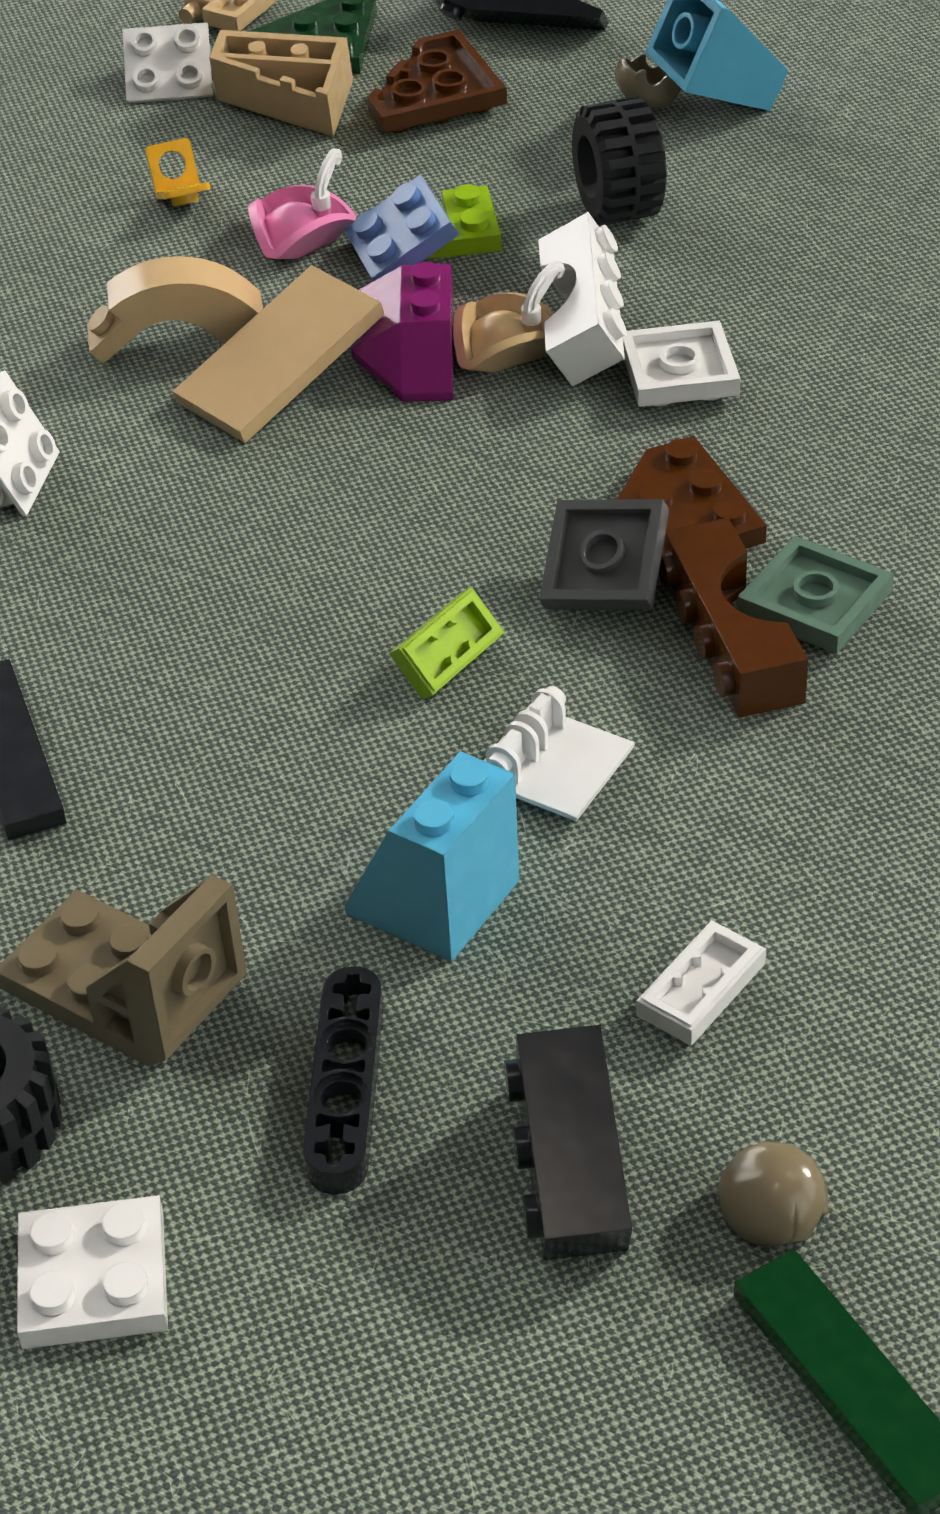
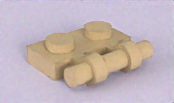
M186 0L184 7L179 11V18L185 24L203 19V23L208 22V26L220 28L221 30L242 31L277 0Z

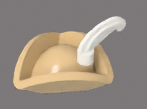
M559 261L549 263L538 274L527 295L516 292H504L485 297L477 302L471 301L458 306L453 320V338L459 366L472 371L495 373L539 359L547 354L544 322L554 312L542 303L541 299L554 278L560 279L563 276L564 264Z

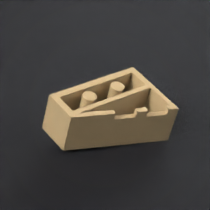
M232 30L219 31L209 56L217 100L334 137L353 82L347 38Z

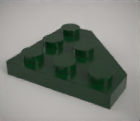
M323 0L249 32L345 37L348 41L352 74H360L377 13L376 0Z

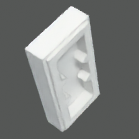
M711 920L636 1000V1016L692 1046L765 965L766 948Z

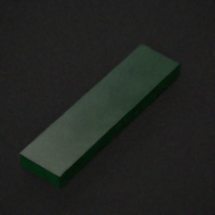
M792 1249L734 1281L735 1299L909 1513L929 1514L940 1507V1420L798 1252Z

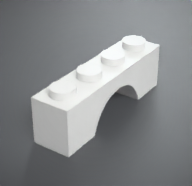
M589 212L539 239L540 267L544 269L552 261L562 262L565 267L563 276L560 279L554 278L552 283L566 302L544 322L546 353L572 387L625 359L623 337L627 335V330L620 317V308L624 306V302L617 288V280L621 278V274L614 260V253L618 251V246L609 228L606 225L599 227Z

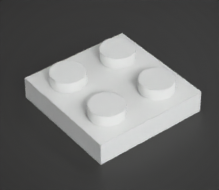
M720 320L629 330L627 335L623 337L624 361L638 407H661L678 402L714 401L722 397L740 396V376Z
M160 1195L18 1213L17 1334L22 1349L168 1331L164 1220Z

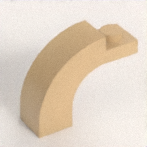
M174 256L139 263L124 270L107 282L108 306L104 305L98 308L91 316L87 325L89 353L104 364L145 328L159 322L172 320L186 321L199 325L225 344L263 309L261 291L232 269L202 258Z

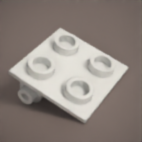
M208 22L123 29L127 104L213 97L209 60L211 45L209 44Z
M4 370L0 372V508L14 504L22 517L27 516L60 451L56 447L52 435L44 429L29 407L25 395L17 389Z
M549 686L546 689H539L534 693L531 704L526 710L520 711L515 716L514 721L505 728L502 739L498 743L491 745L487 750L486 758L483 761L515 773L517 799L577 821L634 748L635 742L566 717L565 694L559 688Z

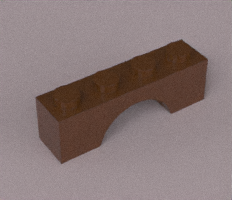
M723 518L666 530L664 554L661 558L659 577L664 588H672L675 594L677 612L682 623H690L694 631V641L700 658L702 660L709 659L713 667L714 682L721 697L728 696L739 718L806 703L808 658L788 622L766 621L753 618L730 605L737 600L739 594L746 588L747 550L730 519Z

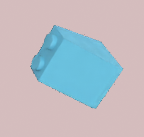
M667 0L645 51L686 93L767 111L771 110L789 71L719 0Z
M460 751L389 829L346 902V914L452 962L520 881L515 773Z

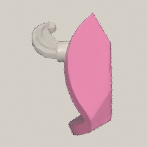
M333 148L328 152L320 167L315 186H287L270 193L261 200L257 199L248 204L250 221L262 253L266 258L298 259L334 242L344 232L345 228L354 223L356 219L355 213L339 197L326 190L335 165H340L342 153L340 149Z

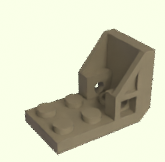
M211 874L170 902L149 925L76 889L0 964V989L148 1067L166 1061L247 974L233 884Z

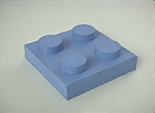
M421 174L412 181L400 185L391 196L373 209L360 214L354 223L344 229L373 281L402 265H415L422 262L460 235Z

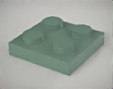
M794 536L739 594L737 610L761 620L788 622L796 638L838 654L892 592L894 573Z

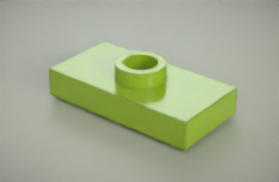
M470 587L453 598L394 648L389 655L422 700L440 690L505 632L474 589Z

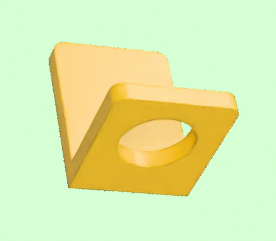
M188 138L155 144L145 148L157 200L171 198L172 207L199 201L197 192L211 189L209 182L200 183L191 143ZM168 151L179 153L185 162L184 172L175 179L165 177L159 168L161 156Z

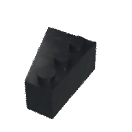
M601 1024L516 1034V1059L504 1060V1071L508 1101L518 1102L522 1125L513 1127L518 1170L529 1169L533 1193L522 1195L527 1239L540 1237L543 1261L629 1250L632 1223Z

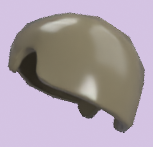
M641 54L631 61L626 57L621 58L615 68V80L622 94L626 98H643L650 109H660L671 104L681 91V88L659 66L651 67L647 64L646 54Z
M767 1140L740 1150L724 1169L718 1185L717 1194L724 1221L746 1243L776 1247L785 1245L790 1241H806L811 1237L822 1215L828 1214L829 1210L826 1181L817 1163L811 1156L790 1143Z

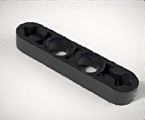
M357 966L344 967L333 972L325 980L322 988L303 1145L307 1179L314 1188L323 1193L333 1195L347 1193L357 1188L365 1180L369 1167L384 1009L380 979L367 968ZM351 995H359L356 1006L357 1018L346 1017L345 1004H347ZM342 1042H358L365 1047V1050L353 1059H338L330 1054V1051ZM339 1094L353 1095L360 1100L355 1109L345 1113H334L324 1107V1103L329 1098ZM332 1137L343 1138L345 1155H342L340 1164L336 1165L327 1164L332 1158Z

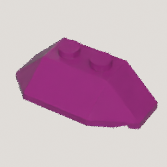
M420 262L415 265H402L359 289L379 300L385 314L351 345L352 358L378 381L391 387L392 393L402 402L453 400L454 284L451 264Z

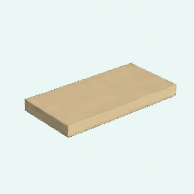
M311 265L172 391L176 401L181 406L241 442L246 443L385 314L381 302Z

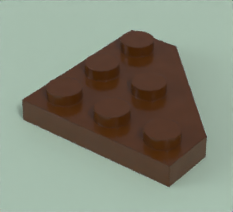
M454 30L418 39L412 46L411 57L408 60L401 59L386 75L387 84L382 90L375 88L367 97L368 112L382 132L400 133L412 126L429 122L442 123L454 116L471 112L484 113L492 107L507 104V88L461 31Z
M695 436L676 439L669 443L646 449L617 498L664 499L669 508L666 530L729 518L745 548L766 543L767 525Z

